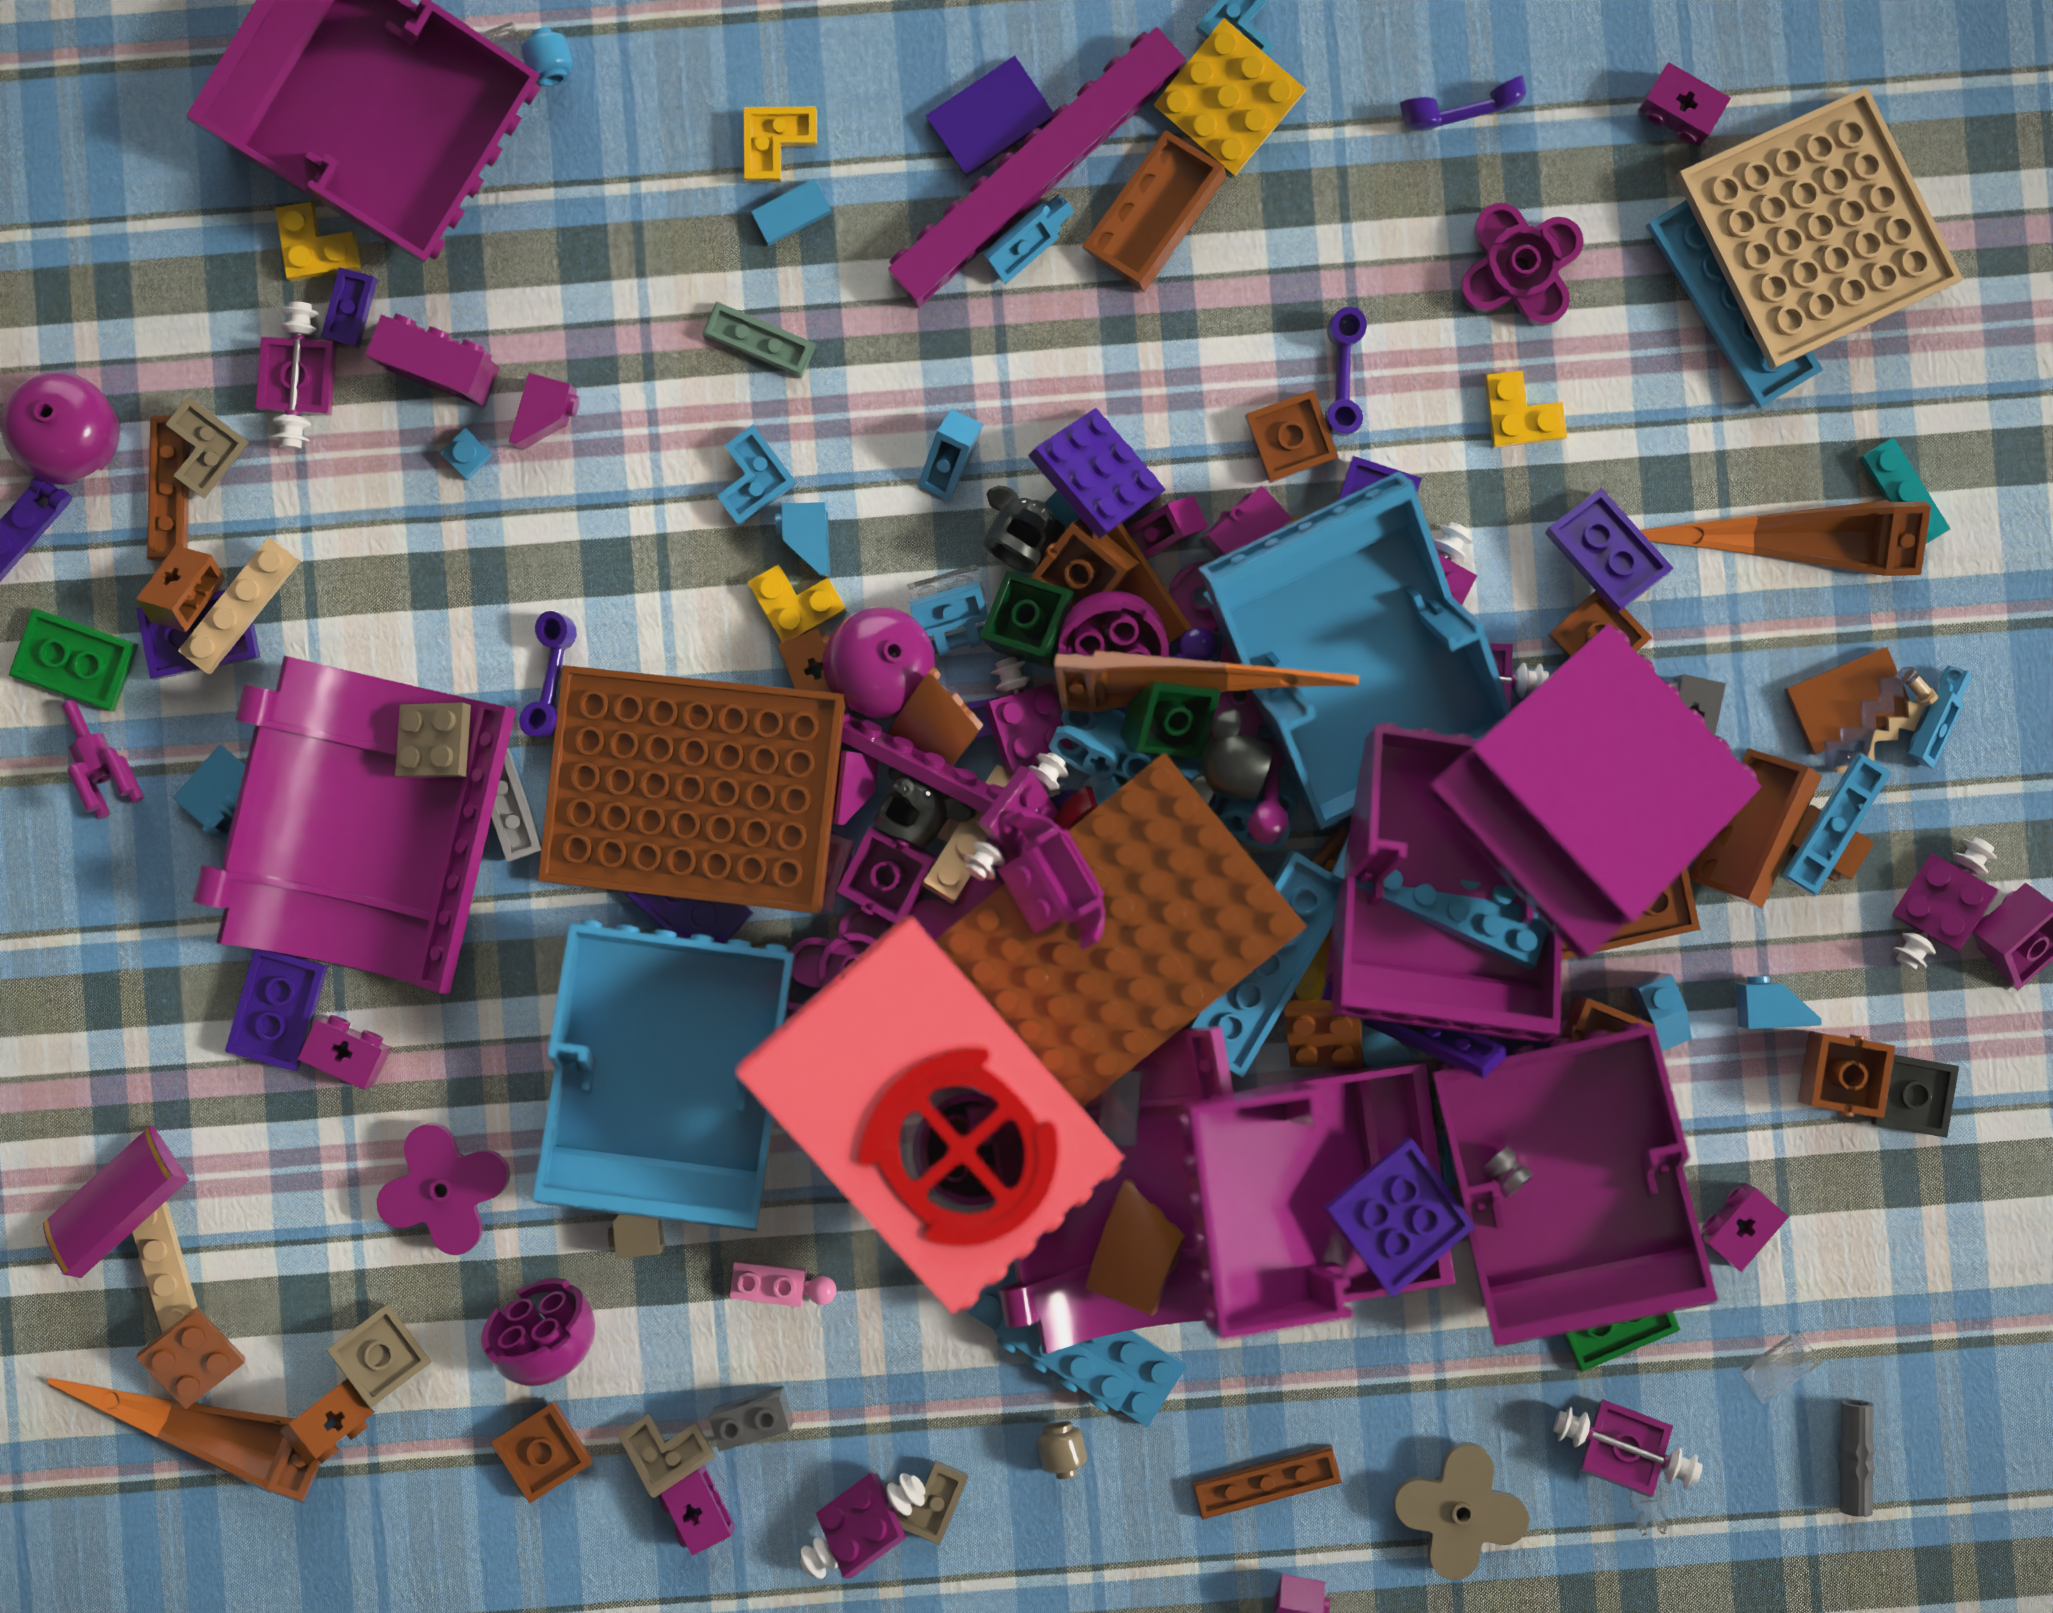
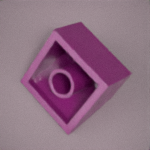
M2026 882L2016 891L2010 892L2004 898L2002 904L1993 912L1983 916L1972 932L1978 949L2017 991L2053 960V902Z

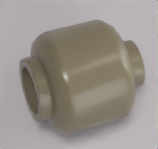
M1070 1421L1055 1422L1044 1426V1432L1036 1440L1042 1469L1045 1472L1056 1474L1057 1479H1067L1078 1474L1077 1469L1082 1467L1087 1461L1082 1431L1078 1427L1072 1426Z

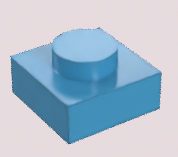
M464 428L440 452L467 480L493 456L467 428Z

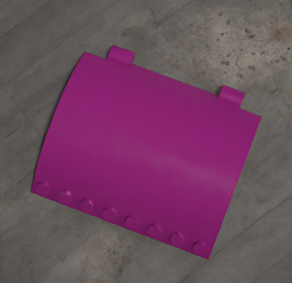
M289 656L283 657L276 691L243 684L235 720L255 725L222 867L201 865L193 896V902L224 908L216 943L334 963L413 983L415 986L437 993L450 994L516 709ZM466 703L471 705L466 777L400 778L395 776L400 705Z
M1221 1026L1180 1029L1082 1108L1085 1114L1123 1155L1124 1159L1119 1162L1121 1168L1109 1180L1103 1181L1101 1179L1091 1188L1093 1191L1092 1195L1082 1205L1078 1207L1072 1205L1062 1214L1064 1220L1055 1230L1050 1233L1044 1231L1034 1240L1036 1245L1030 1253L1021 1259L1015 1257L1013 1260L1017 1282L999 1288L1006 1327H1021L1037 1322L1042 1353L1048 1354L1080 1342L1129 1330L1174 1323L1203 1321V1308L1207 1307L1206 1294L1201 1291L1198 1283V1269H1202L1201 1256L1196 1253L1193 1245L1192 1234L1194 1230H1197L1195 1215H1191L1188 1207L1187 1195L1188 1192H1192L1190 1177L1185 1175L1182 1156L1187 1153L1185 1138H1181L1179 1134L1177 1118L1178 1115H1182L1181 1105L1233 1093ZM996 1099L965 1107L970 1133L996 1110ZM1007 1119L979 1145L992 1143L998 1179L1006 1188H1013L1019 1182L1023 1173L1025 1150L1017 1123L1012 1119ZM1127 1178L1133 1180L1136 1183L1135 1188L1150 1204L1155 1203L1164 1213V1217L1169 1222L1174 1223L1185 1235L1177 1269L1166 1277L1158 1310L1153 1315L1085 1288L1109 1214L1121 1186Z

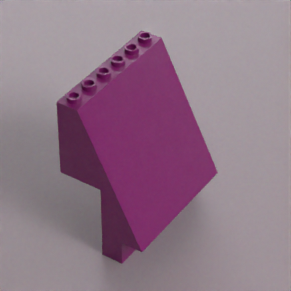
M256 0L186 114L187 120L227 144L228 149L418 261L425 263L428 257L436 260L446 244V241L440 237L447 226L455 229L465 212L459 206L466 195L474 198L484 179L478 175L484 165L487 164L492 167L498 159L503 148L497 144L503 134L506 133L511 137L522 119L516 114L522 103L525 102L530 106L541 88L535 83L540 74L431 0H420L418 5L410 0Z
M1607 624L1511 710L1502 721L1424 790L1579 960L1590 957L1622 926L1634 922L1762 787L1756 781L1757 776L1755 772L1745 763H1739L1730 753L1731 748L1729 744L1720 736H1714L1705 726L1706 721L1702 715L1692 708L1689 709L1680 700L1679 691L1671 683L1664 682L1654 672L1655 667L1646 656L1638 655L1629 645L1630 640L1627 635L1619 628H1613L1610 624Z
M1393 723L1375 725L1366 736L1345 853L1344 879L1340 883L1324 981L1333 982L1331 1014L1548 1043L1560 1035L1562 940L1550 927L1536 966L1529 970L1427 924L1382 900L1384 897V880L1395 869L1402 875L1403 883L1401 886L1417 888L1421 884H1429L1436 892L1493 900L1492 894L1496 885L1513 888L1424 791L1479 740H1474L1466 734L1440 735L1436 734L1434 730L1426 728L1415 731L1400 729V726ZM1355 879H1358V883L1371 881L1372 892L1368 893L1355 886ZM1461 880L1480 882L1481 884L1477 888L1469 890L1462 885ZM1514 889L1515 898L1511 903L1521 905V923L1529 924L1534 920V910Z
M1643 1022L1633 1023L1622 1027L1623 1032L1608 1035L1607 1030L1596 1031L1586 1034V1040L1571 1043L1570 1038L1558 1039L1549 1042V1048L1534 1051L1533 1046L1517 1048L1511 1051L1512 1056H1507L1484 1079L1449 1063L1440 1065L1439 1071L1433 1072L1435 1091L1460 1204L1476 1226L1467 1236L1494 1348L1711 1305L1719 1301L1683 1167L1690 1158L1655 1025L1645 1027ZM1509 1147L1516 1154V1161L1521 1166H1526L1534 1175L1506 1199L1501 1194L1499 1183L1494 1179H1488L1481 1169L1502 1150ZM1513 1168V1169H1512L1508 1174H1506L1502 1179L1504 1180V1179H1505L1508 1175H1510L1515 1169Z
M1410 1061L1377 1067H1349L1181 1105L1182 1115H1178L1177 1125L1181 1138H1185L1187 1153L1183 1154L1182 1162L1185 1175L1190 1177L1192 1192H1188L1187 1200L1190 1213L1195 1215L1197 1230L1193 1231L1192 1237L1195 1251L1201 1256L1202 1269H1198V1283L1201 1291L1206 1294L1207 1307L1203 1308V1321L1207 1331H1210L1213 1336L1220 1340H1227L1354 1317L1353 1309L1345 1306L1346 1302L1387 1296L1325 1212L1323 1206L1406 1137L1413 1139L1441 1178L1426 1063ZM1451 1249L1399 1293L1455 1284Z

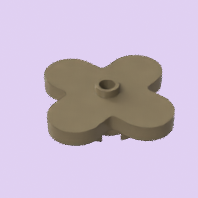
M1472 1442L1458 1443L1448 1450L1443 1459L1441 1476L1436 1479L1425 1477L1408 1478L1400 1483L1393 1496L1394 1510L1403 1524L1412 1529L1430 1532L1428 1544L1429 1560L1439 1575L1450 1580H1460L1472 1574L1478 1565L1481 1546L1484 1542L1499 1545L1516 1543L1525 1535L1529 1526L1528 1511L1515 1495L1491 1489L1494 1477L1493 1461L1484 1448ZM1459 1508H1467L1464 1514L1456 1516Z

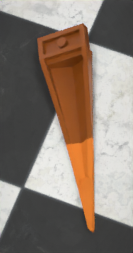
M1888 500L1640 531L1651 542L1770 556L1883 576L1921 575L1931 505L1926 501L1889 502Z
M1094 651L1093 657L1081 654H1057L1054 665L1062 710L1101 712L1128 706L1129 701L1151 681L1219 688L1221 692L1279 687L1356 686L1359 683V676L1104 651Z
M53 1378L47 1379L50 1386L255 1487L303 1504L321 1464L318 1459H315L306 1466L280 1432L281 1429L295 1418L194 1403L185 1409L175 1400Z

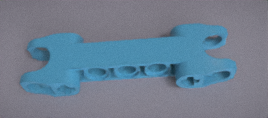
M1117 709L1101 712L1085 711L1089 715V722L1075 718L1072 715V710H1064L1061 716L1064 726L1057 727L1049 745L1050 750L1079 771L1100 779L1108 778L1115 773L1131 780L1161 756L1137 753L1120 735L1126 714ZM1062 738L1070 739L1078 743L1079 747L1074 750L1066 749L1060 744L1059 740ZM1168 756L1189 783H1191L1195 776L1201 773V759ZM1264 782L1252 802L1214 792L1207 804L1234 838L1247 844L1269 850L1282 849L1291 831V828L1287 825V829L1281 837L1270 845L1262 844L1251 836L1247 822L1254 809L1261 802H1264ZM1279 783V797L1286 799L1289 803L1283 809L1286 811L1288 819H1290L1298 805L1299 798L1291 789Z

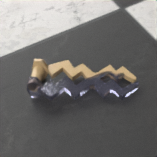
M1903 667L1894 677L1878 679L1880 700L1860 701L1861 726L1839 727L1841 740L1824 741L1825 767L1827 769H1833L1835 750L1854 751V740L1862 741V752L1847 753L1850 763L1857 753H1862L1874 761V745L1877 741L1898 740L1899 728L1915 731L1924 706L1933 704L1939 697L1934 689L1929 688L1921 679L1914 667ZM1906 684L1915 693L1916 702L1905 700L1906 717L1886 716V730L1876 729V713H1894L1893 695L1904 697L1903 685ZM1849 764L1835 767L1834 771L1838 774H1844Z

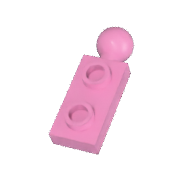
M736 1260L733 1264L730 1298L802 1307L804 1296H809L815 1304L826 1305L835 1298L837 1289L834 1281L827 1276H817L811 1281H806L807 1269Z

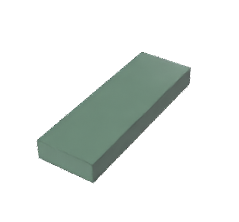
M717 301L702 333L704 337L799 378H803L816 348V344Z

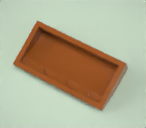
M1165 130L1083 244V249L1116 275L1145 293L1227 178L1224 165Z
M1748 748L1741 763H1745L1755 772L1757 776L1756 781L1762 787L1701 850L1689 878L1691 881L1762 909L1822 776L1809 766Z

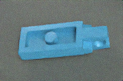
M1057 195L1046 204L1043 202L1035 207L982 255L999 280L1007 284L1059 238L1057 233L1062 228L1060 224L1075 211L1066 199Z
M1948 665L1938 679L1940 688L1937 695L1939 698L1933 704L1926 707V718L1920 730L1914 733L1910 741L1909 754L1920 765L1934 769L1964 705L1961 699L1972 678V675L1966 670Z

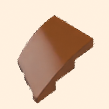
M932 667L905 704L887 734L893 737L906 738L913 743V747L925 753L938 754L945 759V763L954 766L961 754L975 739L983 724L967 708L965 702L957 693L945 690L938 681L941 673L935 667Z
M1127 1178L1124 1180L1109 1214L1085 1288L1153 1315L1158 1310L1166 1277L1177 1269L1185 1235L1174 1223L1169 1222L1164 1217V1213L1155 1203L1150 1204L1135 1188L1136 1183L1133 1180Z

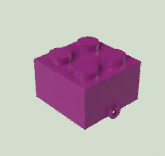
M1261 485L1250 490L1229 511H1223L1219 516V521L1198 540L1217 560L1285 527V524L1292 517Z
M877 826L869 827L836 892L862 905V911L870 915L876 913L896 924L903 916L909 915L912 907L920 902L926 890L922 884L938 857L910 842L884 833Z

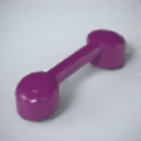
M1261 738L1259 740L1272 745L1273 752L1264 779V802H1261L1251 813L1247 825L1251 836L1256 841L1270 845L1281 837L1288 825L1287 813L1279 804V770L1284 765V762L1274 741L1268 738Z

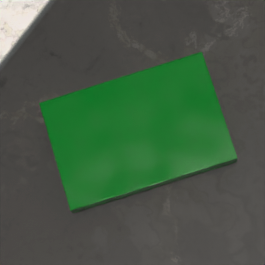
M32 608L8 675L115 712L139 644L46 611Z
M1671 1312L1566 1333L1563 1336L1577 1369L1583 1372L1676 1333L1681 1329L1674 1313Z

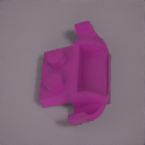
M1020 811L1007 821L1010 826L1018 828L1028 841V843L1022 846L1026 853L999 868L998 871L1034 934L1039 933L1063 918L1067 924L1074 921L1080 932L1081 940L1079 946L1084 950L1095 944L1102 935L1105 921V910L1102 901L1104 892L1067 829L1062 830L1051 819L1031 811Z

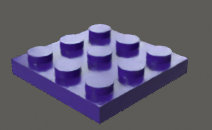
M1097 408L1036 446L1028 455L1099 540L1150 504L1166 490Z
M1407 1137L1323 1206L1325 1212L1387 1296L1392 1298L1476 1227L1413 1139Z

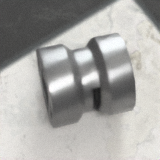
M1509 1147L1502 1150L1481 1169L1488 1179H1494L1499 1183L1501 1194L1506 1199L1534 1175L1526 1166H1521L1516 1161V1154ZM1514 1168L1515 1170L1503 1180L1502 1178Z

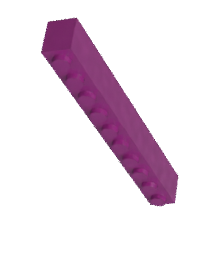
M1158 27L1149 34L1144 31L1138 35L1130 45L1131 50L1122 58L1119 55L1114 57L1104 67L1103 71L1105 74L1096 82L1092 79L1087 81L1076 94L1078 98L1069 106L1065 103L1059 106L1050 116L1051 122L1042 130L1037 127L1030 132L1023 141L1025 145L1017 153L1014 154L1012 151L1007 153L997 163V171L989 178L985 175L979 178L971 186V194L962 202L955 200L943 212L944 218L935 226L933 224L927 225L917 235L916 239L918 241L909 250L902 248L890 259L889 263L891 266L888 268L890 278L918 308L1178 75L1185 66L1186 58Z

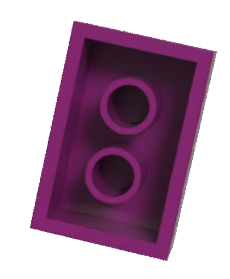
M395 313L393 319L381 314L365 356L386 371L485 408L500 368L491 360L492 355L483 351L484 347L463 339L462 344H458L457 341L449 338L450 334L429 326L428 331H425V329L415 325L416 322L397 313Z

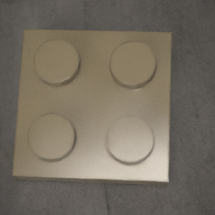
M466 703L400 705L395 776L400 778L466 777L471 705Z
M389 1304L385 1305L326 1350L370 1409L432 1362Z

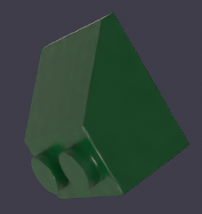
M1006 571L980 638L993 651L1055 670L1054 665L1056 655L1058 654L1059 635L1065 617L1072 609L1073 592L1063 587Z
M1151 681L1129 701L1120 735L1137 753L1157 755L1166 753L1167 756L1201 759L1207 744L1221 690L1219 688Z

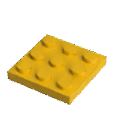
M1223 18L1153 105L1236 176L1307 90Z

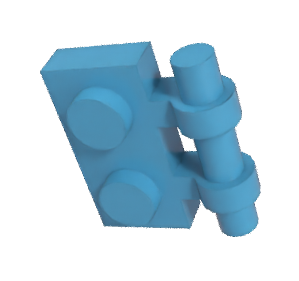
M979 582L908 601L913 618L925 629L928 636H934L935 640H931L934 654L939 653L941 657L950 654L949 650L966 645H970L971 648L981 645L980 641L983 640L980 638V634L984 626L976 628L975 623L987 620L988 613ZM965 626L966 631L952 634L949 636H945L944 632L957 629Z

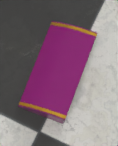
M149 1126L43 1222V1230L48 1247L63 1275L82 1278L189 1181V1178L155 1127Z

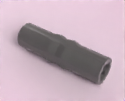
M1843 1400L1841 1402V1441L1839 1445L1841 1455L1839 1462L1841 1474L1840 1511L1846 1515L1866 1517L1873 1514V1475L1875 1471L1873 1460L1875 1454L1873 1441L1874 1404L1863 1400Z

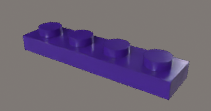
M1364 1019L1366 1026L1482 1079L1506 1058L1505 1046L1475 1033Z

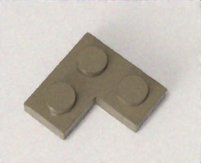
M189 396L165 424L195 447L194 451L174 474V477L203 499L209 495L249 445L246 439Z
M648 1414L617 1434L645 1488L653 1498L716 1457L697 1423L666 1442L654 1419Z
M935 1460L924 1485V1504L917 1506L912 1503V1513L910 1515H904L895 1511L902 1529L940 1545L969 1474ZM888 1479L887 1482H886V1484H885L884 1489H885V1491H886V1493H887V1485H888L889 1483L892 1482V1483L897 1484L898 1486H899L900 1484H898V1483H896V1482H893V1481H891V1480Z

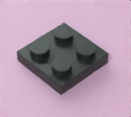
M1894 1054L1884 1118L1872 1116L1871 1124L1947 1138L1959 1066Z

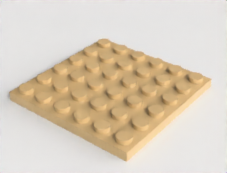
M1868 87L1688 167L1675 176L1770 370L1964 280Z

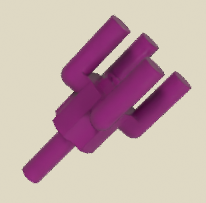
M75 700L63 703L61 707L76 737L74 743L68 747L75 763L69 765L67 772L85 811H93L97 820L104 819L111 814L97 785L113 779L120 796L127 795L131 804L142 801L145 797L127 759L124 756H119L114 748L109 747L103 733H90Z

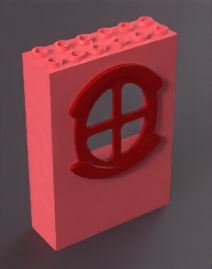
M908 915L903 916L736 1065L737 1075L952 1314L959 1309L965 1311L972 1306L979 1298L977 1292L987 1283L993 1285L1006 1274L1008 1270L1006 1266L1015 1257L1021 1259L1030 1253L1036 1245L1034 1240L1044 1231L1050 1233L1055 1230L1064 1220L1062 1214L1072 1205L1075 1207L1082 1205L1092 1195L1093 1191L1091 1188L1101 1179L1107 1181L1113 1177L1121 1168L1119 1162L1124 1159L1123 1155L916 921ZM966 1086L978 1089L995 1098L997 1108L967 1136H960L930 1104L929 1096L938 1088ZM911 1111L920 1112L949 1145V1152L918 1180H911L907 1176L901 1161L899 1148L901 1127L905 1117ZM1007 1119H1012L1017 1123L1025 1150L1023 1173L1019 1182L1013 1188H1006L979 1159L975 1152L976 1147ZM958 1163H965L991 1191L996 1201L990 1209L983 1212L959 1213L932 1203L927 1198V1192Z

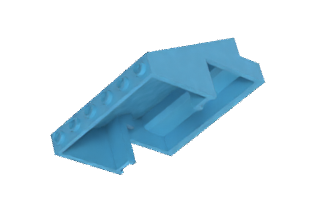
M1401 472L1384 478L1198 568L1207 589L1203 596L1236 664L1359 676V683L1356 686L1249 689L1309 816L1320 829L1337 825L1344 818L1352 815L1364 741L1375 725L1393 723L1400 726V729L1415 731L1426 728L1432 729L1436 734L1440 735L1466 734L1474 740H1480L1511 712L1482 623L1452 597L1414 484Z
M580 920V925L570 924L547 1056L554 1065L555 1070L533 1201L536 1204L757 1232L774 1115L737 1075L736 1065L786 1022L794 953H788L786 947L779 945H765V949L750 948L751 943L742 940H728V945L713 943L714 938L705 935H692L691 940L676 938L677 933L667 930H655L654 935L639 933L640 929L638 927L630 925H618L617 930L602 928V923L592 920Z

